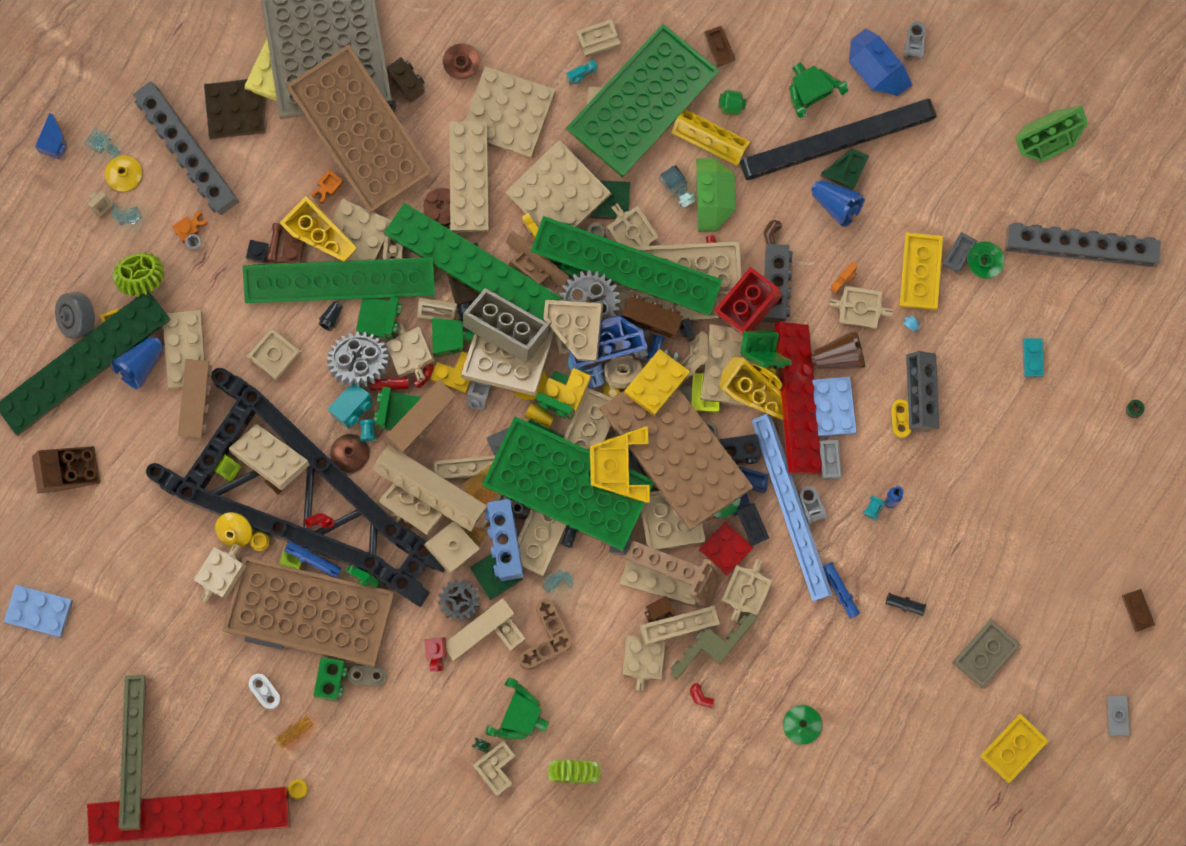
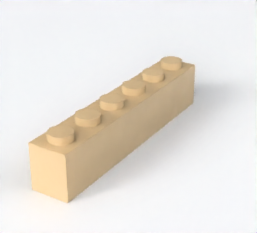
M388 445L378 457L373 471L377 472L380 476L385 477L396 486L401 487L412 496L420 499L469 531H472L487 505L391 445Z

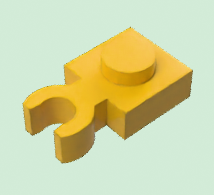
M529 213L522 216V221L535 240L539 227H537Z

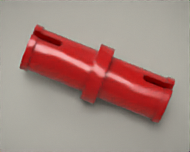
M387 377V379H374V384L370 382V391L382 390L383 387L390 388L391 392L396 389H409L408 377Z

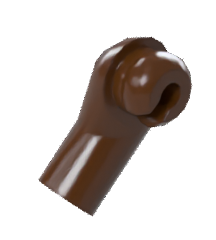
M771 220L764 230L766 245L776 244L774 234L782 228L780 221Z

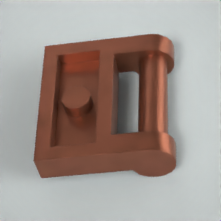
M273 223L272 240L266 261L273 263L301 262L304 242L293 237L281 224ZM283 232L286 235L282 256H277L280 233Z

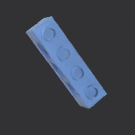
M510 499L488 502L485 516L486 520H490L491 525L488 528L489 539H493L494 546H491V553L493 558L496 557L497 565H494L495 576H499L501 582L524 578L512 502ZM505 518L506 520L503 525H496L497 519ZM506 536L509 538L506 544H499L501 537ZM505 555L512 556L509 563L502 562V558Z

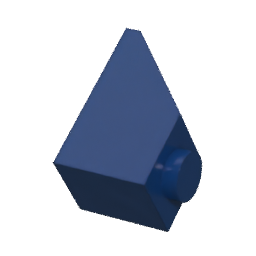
M49 113L35 148L39 153L60 160L61 155H64L67 150V143L53 114Z

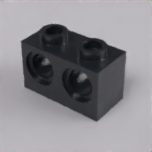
M758 434L719 439L720 444L725 450L733 449L736 452V455L731 458L737 466L741 462L754 464L761 458ZM746 446H752L755 452L753 454H747L744 448Z

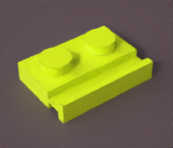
M695 372L692 376L691 405L699 412L718 413L719 402L700 400L703 373Z

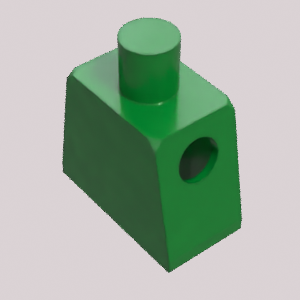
M432 318L434 358L460 353L461 351L464 352V342H472L475 333L470 330L463 331L462 321Z

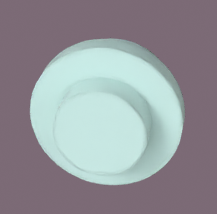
M686 192L679 197L680 201L677 203L681 204L684 208L695 201V194Z

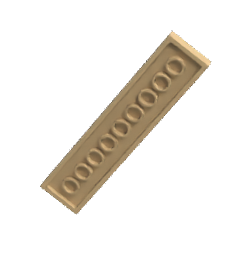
M587 387L578 411H575L564 435V439L587 450H590V446L605 441L611 425L599 409L613 398ZM531 509L518 537L522 567L544 577L566 525Z

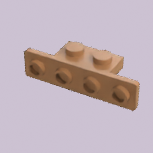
M514 231L509 233L506 244L518 253L510 260L509 266L540 285L549 278L561 289H564L562 286L567 285V279L570 277L554 265L550 259L531 253L532 246Z

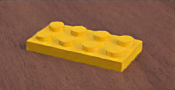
M905 233L899 307L937 311L943 236Z

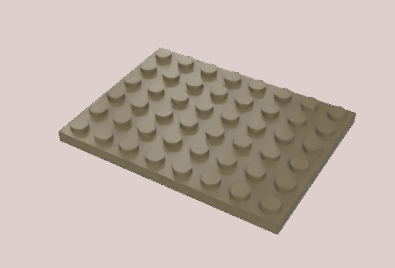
M261 0L280 120L305 116L285 85L348 44L387 103L392 104L375 0Z

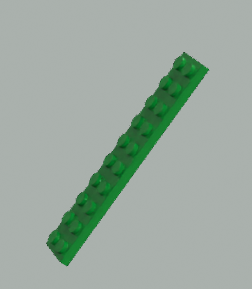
M405 202L383 232L385 236L419 257H433L434 266L478 293H481L486 288L546 322L543 319L545 300L559 301L563 299Z
M545 216L541 220L530 251L536 255L587 273L588 270H591L592 275L598 271V277L606 274V280L611 278L612 282L707 316L711 314L723 281L722 279Z
M433 257L346 260L345 262L250 264L242 266L245 303L435 295Z

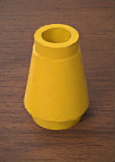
M530 404L524 415L528 419L527 421L533 418L547 427L550 426L554 418L548 412L538 407L537 404Z

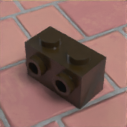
M400 57L386 67L388 76L410 103L425 93L424 80L419 74L415 75L412 71L414 68L408 60L404 61Z

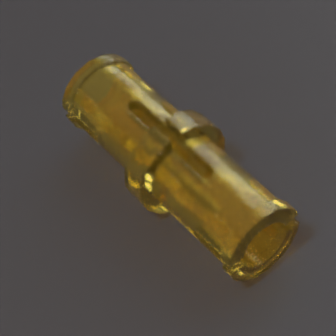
M305 715L304 718L293 726L292 724L288 726L289 729L275 738L281 748H284L293 739H298L300 734L314 724Z

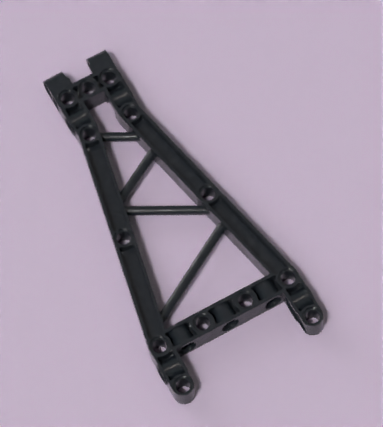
M224 368L214 369L211 376L212 381L227 395L237 400L185 478L158 463H152L147 466V477L164 491L187 504L218 516L229 512L240 514L248 520L252 529L286 542L291 540L303 548H309V551L358 568L370 574L415 605L422 607L431 593L418 582L428 566L432 570H438L441 573H444L446 570L430 551L426 556L419 555V550L426 547L425 543L428 541L396 523L256 388ZM218 375H226L223 381H216ZM252 394L257 395V399L254 402L248 401L249 396ZM255 414H257L295 452L309 462L306 476L304 520L312 516L315 471L356 510L335 520L332 528L326 529L321 527L312 531L311 527H306L304 521L303 527L221 496L260 476L255 470L211 492L205 490V488L216 472L214 470L223 456H228L230 453L229 447L240 438ZM229 426H236L235 432L231 434L227 433V428ZM207 458H214L212 465H205ZM320 460L327 462L324 468L317 467V463ZM155 469H160V475L152 477V472ZM187 489H191L192 495L185 498L183 496L184 492ZM362 515L370 523L369 552L327 537L324 534ZM278 524L284 525L280 533L274 532V528ZM395 527L397 532L395 535L390 536L387 534V529ZM378 532L391 544L409 554L400 569L393 568L384 559L376 555ZM369 559L375 560V566L372 568L365 566L366 561ZM413 563L419 566L416 572L408 570L409 566ZM400 580H407L408 585L406 588L400 589L398 582Z

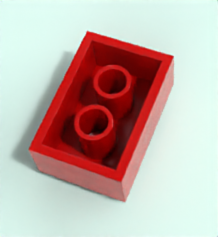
M750 266L715 308L714 312L717 317L743 336L744 331H753L783 294L777 286Z

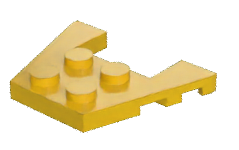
M648 426L590 446L591 486L650 503L649 485H629L628 445L648 444Z

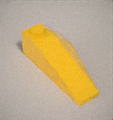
M307 196L280 222L293 237L343 262L358 249L328 215Z
M732 357L722 371L720 388L733 400L783 420L781 391L746 359Z

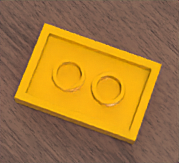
M659 349L625 389L624 394L655 416L687 378L690 371Z
M1019 713L979 757L1009 784L1049 740Z

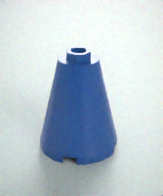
M824 180L816 181L811 188L812 196L842 227H847L853 222L851 218L854 214L858 216L865 202L864 195Z
M149 337L113 360L111 367L116 374L120 372L123 376L122 380L134 389H140L163 352V344L156 337Z

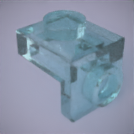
M673 165L658 178L671 193L673 199L676 196L680 197L687 191V180Z
M112 203L114 208L111 210L114 221L118 220L120 225L127 223L135 224L139 219H142L141 212L137 206L120 212L117 203Z
M559 570L554 575L551 573L544 579L545 584L543 588L550 593L562 580L572 588L574 586L572 582L573 577L567 571L563 573Z

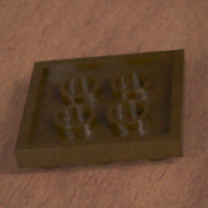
M248 79L204 84L209 139L266 133L262 96L250 90H245L244 86Z

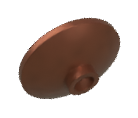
M455 44L449 47L443 56L444 70L455 79L472 77L480 65L478 52L468 44ZM463 61L465 65L459 66L458 63Z
M346 434L334 441L330 456L332 462L342 471L354 472L366 464L369 450L366 442H361L359 436ZM347 449H352V453L350 455H347L345 453Z

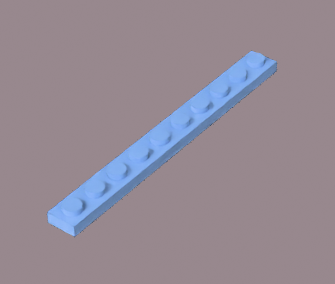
M764 414L751 421L755 433L758 434L759 444L812 601H818L832 595L795 483L791 473H788V463L772 416Z

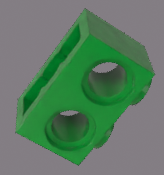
M321 657L313 694L315 698L338 702L339 697L342 698L344 686H341L342 680L347 677L348 667L345 666L346 663L344 661ZM331 666H338L337 674L330 675L328 673V669ZM330 684L334 685V692L329 695L325 694V687Z

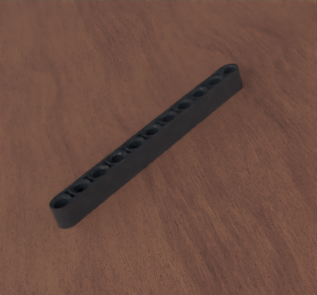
M924 99L746 157L739 163L745 180H752L932 121L937 118V114L931 99Z

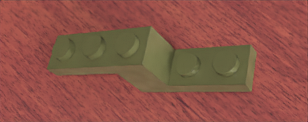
M752 613L748 617L744 615L738 622L740 627L736 632L732 630L725 638L728 640L727 643L709 628L705 632L701 630L695 638L697 640L693 647L689 645L683 652L685 657L681 662L677 660L670 668L672 670L671 676L677 680L700 651H703L720 665L756 621L757 617Z

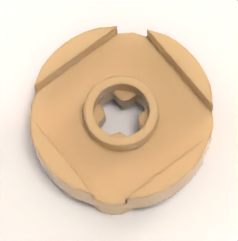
M627 354L611 358V361L608 364L606 362L604 366V377L611 388H627L641 372L642 365L639 360L637 362L633 359V356Z

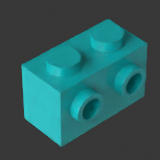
M354 384L352 387L349 385L327 410L336 421L349 429L358 422L359 417L371 408L374 401L368 392Z

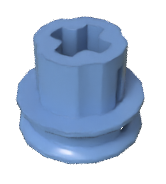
M602 363L582 370L592 375L588 384L590 389L605 383L602 374L604 371Z

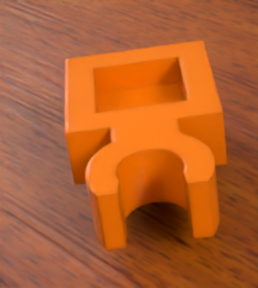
M328 169L317 182L320 188L312 192V198H315L318 194L322 195L319 203L323 204L326 201V195L330 194L333 196L344 183V180Z
M201 211L196 212L193 219L190 220L186 216L172 226L183 243H185L187 236L199 233L197 227H204L208 224L206 219L198 221V218L202 216Z
M851 262L831 285L830 290L836 294L847 281L851 282L857 275L856 269L858 266Z

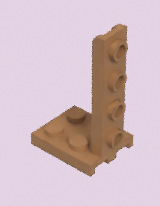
M632 541L625 556V559L691 585L689 595L704 608L709 607L724 575L711 560L704 559L701 567L635 541Z

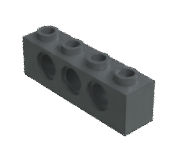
M766 245L764 277L771 283L775 280L781 281L783 285L778 288L783 296L780 298L782 304L774 305L762 322H785L786 317H790V306H787V299L791 297V288H788V281H791L792 269H788L789 262L792 263L793 251H789V245ZM781 262L783 264V268H776L774 266V263Z
M923 351L906 354L909 429L923 432L939 429L936 354Z

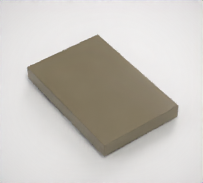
M990 619L952 663L982 689L1018 649L1020 644Z

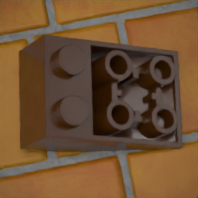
M94 446L38 450L32 456L37 493L59 492L100 484Z

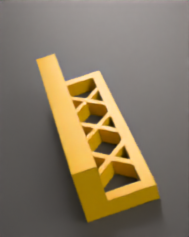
M687 109L677 117L671 131L672 134L736 166L739 165L744 152L751 142Z

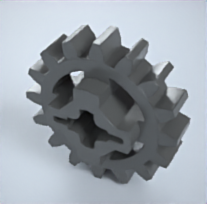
M455 579V584L453 585L447 582L448 588L442 587L444 594H438L442 599L438 602V605L444 606L440 611L447 612L446 618L453 616V621L460 617L461 622H463L464 616L471 619L470 613H477L474 607H480V604L476 602V600L480 599L479 595H475L478 591L477 588L471 589L473 585L471 582L465 585V579L461 583H458V580ZM458 588L453 594L449 593L451 590ZM466 590L469 591V593L472 596V599L466 597ZM459 596H462V600L464 602H460L459 605H457L456 601L453 599H458ZM446 601L452 603L453 611L447 607ZM469 607L468 610L460 613L461 609Z

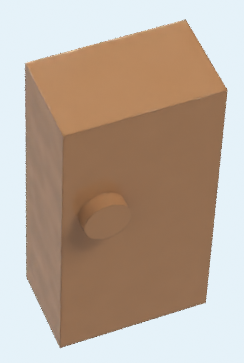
M438 380L386 435L384 441L404 454L417 439L421 441L428 433L426 429L450 405L456 395Z

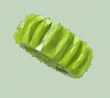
M139 251L135 255L131 253L129 257L124 256V260H119L118 265L114 266L115 269L113 271V281L117 289L124 293V295L129 294L131 297L134 295L140 297L141 294L147 295L149 291L154 292V288H159V284L163 283V278L165 277L164 266L158 256H154L153 253L148 254L147 252L141 254Z
M554 760L549 762L548 774L549 780L553 782L590 784L600 781L601 769L600 764L597 762Z

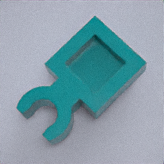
M595 60L567 72L566 79L569 85L573 83L579 84L585 79L586 75L597 71L598 65Z

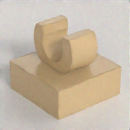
M102 191L98 194L92 192L88 196L91 200L88 205L99 217L113 205Z

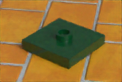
M599 180L611 192V195L591 213V218L616 219L618 216L611 207L617 203L623 212L629 211L630 182Z
M492 553L470 566V569L490 600L523 581V578L501 582L499 576H495L494 565H497L496 557H492ZM505 555L502 558V562L509 563V556Z

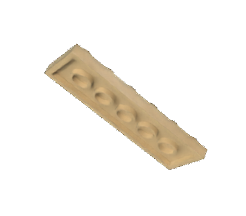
M487 121L449 122L450 230L453 232H489Z

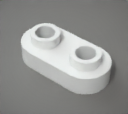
M262 674L253 675L249 680L250 690L266 709L272 710L277 708L281 702L279 693L267 677ZM258 681L263 682V685L260 688L256 687V683ZM270 696L274 697L273 703H268Z

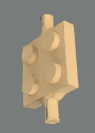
M618 203L611 207L618 217L606 228L615 242L629 247L649 246L652 241L658 238V235L638 206L627 212H623Z
M844 286L841 300L829 298L828 307L839 308V324L876 330L878 319L881 315L892 317L893 309L882 307V292Z
M399 323V336L386 343L397 373L400 377L409 373H415L418 382L424 381L425 377L422 369L427 364L435 361L424 333L420 327L406 332L403 323Z
M234 543L229 553L222 552L215 547L213 548L194 579L205 589L199 600L207 604L212 594L219 595L224 599L228 597L246 567L235 557L241 548L239 545Z
M756 559L752 569L736 566L721 602L731 605L735 609L730 618L733 621L737 614L734 622L738 623L742 612L752 613L757 617L773 581L759 573L764 562L760 561L757 567L758 559Z
M626 636L622 675L637 679L636 691L644 692L645 680H661L665 650L664 640L645 645L642 636Z

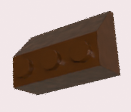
M639 295L629 296L622 312L623 318L637 326L675 339L683 318L680 315V311L672 308L670 310L663 309V305L654 301L650 304L645 302V298Z

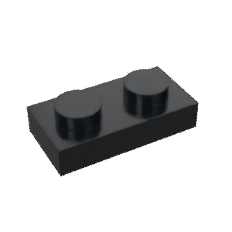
M755 503L736 510L751 546L769 539Z

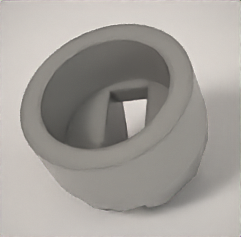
M196 234L187 236L185 245L189 250H197L201 244V239ZM191 239H193L195 247H192L190 241Z

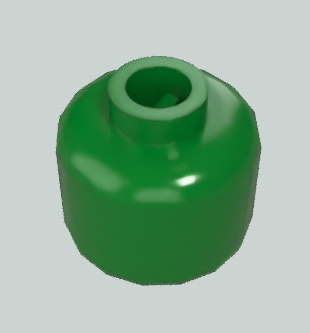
M725 90L719 96L718 108L721 109L723 114L739 115L741 110L746 108V99H743V94L740 91Z

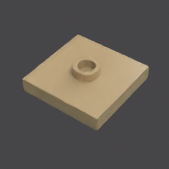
M271 328L247 355V358L277 381L300 355L301 351Z
M455 521L425 543L426 548L449 574L480 550Z

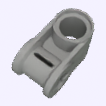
M916 21L910 25L904 47V57L913 56L923 59L926 29L922 22ZM917 29L921 34L914 35L912 30Z
M810 486L803 488L799 493V498L808 525L810 526L812 522L820 519L826 520L827 515L816 489ZM810 492L813 495V500L806 501L803 493Z

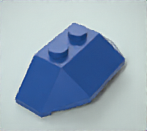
M864 29L851 39L849 63L872 91L899 96L912 86L903 63L879 35Z
M617 316L601 321L597 361L578 360L570 350L569 353L573 367L577 368L645 350L648 347L643 330L622 316Z

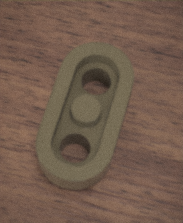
M353 666L348 671V680L355 686L379 687L386 682L387 673L379 666H375V668ZM356 672L361 673L358 679L354 678V673ZM380 673V678L374 679L373 675Z

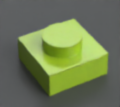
M224 455L214 471L231 482L242 466Z
M283 550L279 565L299 569L301 562L297 557Z

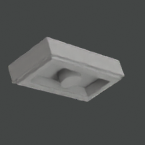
M839 440L819 441L822 480L841 479Z
M1107 696L1108 736H1129L1127 696Z

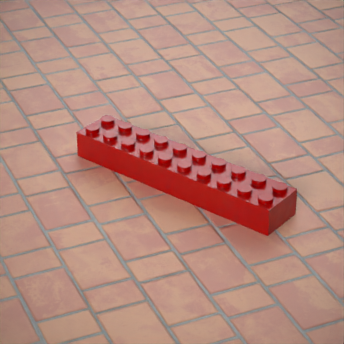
M287 787L141 799V824L138 830L119 829L120 801L87 804L88 843L91 845L291 828Z

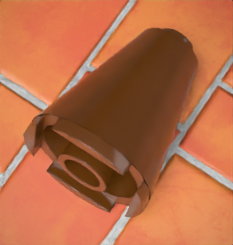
M857 330L814 350V355H811L813 365L818 366V369L866 367Z

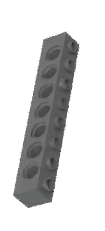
M150 81L133 94L136 98L135 104L140 110L144 109L147 114L145 118L151 125L154 124L156 126L155 132L161 139L164 138L168 143L166 144L167 149L172 154H176L178 157L176 161L181 168H186L189 172L186 175L190 181L197 183L199 186L197 190L203 198L207 197L210 209L214 213L217 211L222 215L239 203L238 198L159 88ZM156 101V107L150 109V105ZM167 116L166 122L161 124L162 117ZM177 130V136L171 138L172 132ZM188 145V150L182 153V147ZM198 160V165L192 168L193 161ZM206 174H209V179H208V181H207V182H203V181H202L203 177H204ZM216 189H219V195L217 197H213V192Z
M1018 222L1009 224L1006 231L1005 251L1146 267H1156L1160 260L1161 241L1155 240L1153 237L1141 239L1135 235L1123 237L1118 236L1116 233H1107L1106 235L1099 234L1097 231H1088L1086 233L1080 232L1079 229H1069L1068 231L1061 230L1060 227L1023 226V223ZM1022 235H1028L1031 240L1025 241ZM1041 237H1047L1049 243L1042 242ZM1060 239L1067 240L1068 245H1062ZM1078 241H1084L1087 247H1081ZM1097 243H1103L1106 249H1100ZM1116 245L1123 246L1125 251H1119ZM1135 247L1142 248L1143 254L1136 252Z

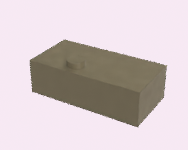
M486 288L463 314V327L525 363L531 359L548 338V323Z

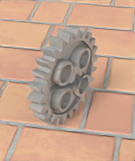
M588 270L587 275L581 271V277L573 274L574 281L567 279L569 286H562L566 292L559 293L564 297V299L559 301L571 302L586 301L587 296L594 299L605 295V299L593 301V303H604L607 306V310L602 313V320L609 319L610 316L617 317L613 311L620 308L615 303L621 302L620 299H615V296L620 293L613 291L617 285L610 286L612 279L604 280L606 274L598 277V271L594 275L591 274V270ZM592 285H600L602 288L601 293L593 294L591 292ZM574 290H581L583 297L575 299L572 295Z
M356 332L355 336L349 333V338L342 336V341L335 340L336 346H330L331 351H328L327 358L328 370L331 372V376L336 378L337 382L342 380L343 386L349 382L350 387L357 384V387L360 388L361 383H364L367 387L368 381L374 384V378L381 379L380 373L385 374V368L389 367L388 349L385 348L384 342H380L379 337L374 340V334L367 337L366 332L362 336L359 335V332Z

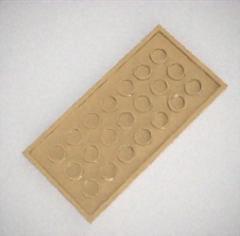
M739 241L632 247L722 279L723 281L710 316L612 281L610 283V286L617 285L613 291L620 293L615 296V299L621 300V302L615 303L620 309L613 311L617 316H622L629 296L634 297L635 294L645 298L644 301L650 304L654 301L663 305V309L670 310L672 308L680 311V315L683 316L682 320L687 318L690 320L720 319L714 312L715 308L741 278ZM598 284L592 285L591 292L593 294H600L602 291L601 286ZM603 295L594 299L590 298V303H593V301L605 299L606 296ZM602 303V304H603V311H602V313L607 310V306H606L604 303Z

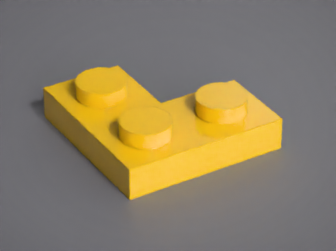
M461 351L455 368L437 362L430 381L436 383L440 380L446 387L466 394L471 380L461 378V373L468 353Z
M573 368L566 385L549 378L542 394L573 407L575 411H578L592 375Z

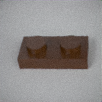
M722 25L704 32L718 67L735 61L734 53Z
M1141 589L1122 595L1135 632L1155 626Z

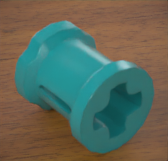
M374 420L359 421L361 426V442L377 440L374 430L376 422Z
M871 496V501L862 514L877 521L878 515L882 507L886 506V503L875 496Z

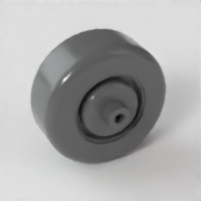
M81 292L65 293L58 298L55 306V318L60 331L71 339L85 337L93 330L95 323L94 309L89 298Z

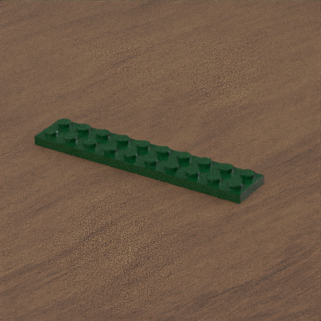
M147 292V295L141 294L140 297H136L1 399V416L13 432L19 436L109 368L113 360L146 340L171 321V319L150 292Z

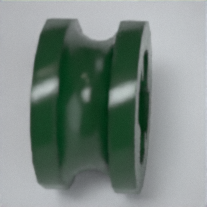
M1132 400L1126 406V413L1131 418L1140 417L1145 410V406L1140 400ZM1133 404L1140 408L1137 413L1134 410L1131 411Z
M475 737V744H472L471 747L488 753L487 748L491 746V743Z

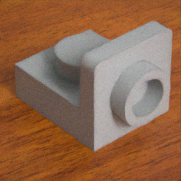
M472 381L467 394L466 406L484 411L492 385Z

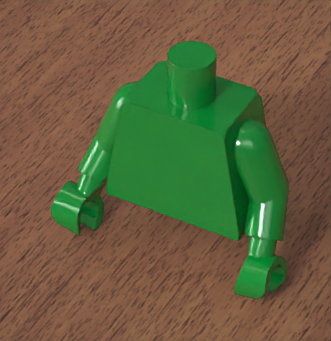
M802 62L792 67L796 76L792 78L789 92L791 103L795 108L798 118L808 116L805 113L807 112L806 108L831 95L834 88L839 89L842 96L849 91L846 81L841 82L816 66L806 70Z
M508 678L504 685L513 688L515 692L500 728L495 729L487 725L486 735L492 737L497 735V737L504 739L523 740L528 735L532 736L535 728L546 732L550 721L540 718L542 709L540 708L539 700L525 687L518 684L519 681L514 678Z

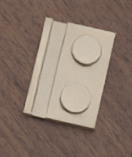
M612 19L576 31L585 57L621 46Z

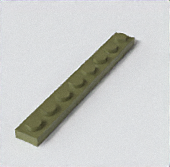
M125 675L119 810L120 830H138L141 824L145 675Z

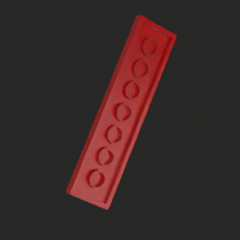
M777 322L774 324L775 332L779 333L777 353L792 360L791 365H785L783 368L778 367L779 378L782 383L781 399L788 473L822 474V462L820 458V436H818L816 404L814 401V385L812 382L814 374L809 325Z

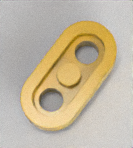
M903 399L896 400L891 406L892 432L898 438H905L911 432L909 429L908 402ZM898 407L903 408L904 412H903V413H899V412L897 411V408H898ZM903 426L905 431L900 432L898 427Z

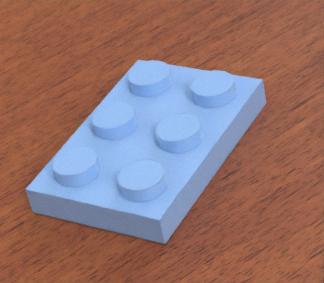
M850 377L812 380L818 436L856 434Z
M15 585L4 622L61 638L73 600Z

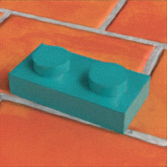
M1023 338L1024 377H1043V338Z

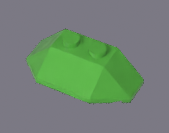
M1083 106L1056 110L1025 125L1015 137L1020 154L1043 162L1074 147L1084 127L1086 128L1088 124Z
M715 158L696 159L698 232L717 231L735 212L734 173Z

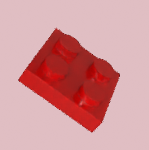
M724 522L699 548V551L708 560H711L722 573L728 576L751 552L753 547L728 523Z

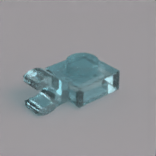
M96 128L92 130L84 142L86 146L99 154H102L105 150L113 157H117L120 152L116 146L109 143L111 138Z

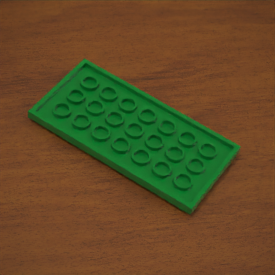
M663 23L566 127V130L623 178L672 125L677 117L717 76L720 70Z
M516 416L482 483V487L512 501L519 502L525 507L621 551L624 550L645 504L643 501L591 486L590 450ZM629 469V485H649L651 492L654 485L651 478Z

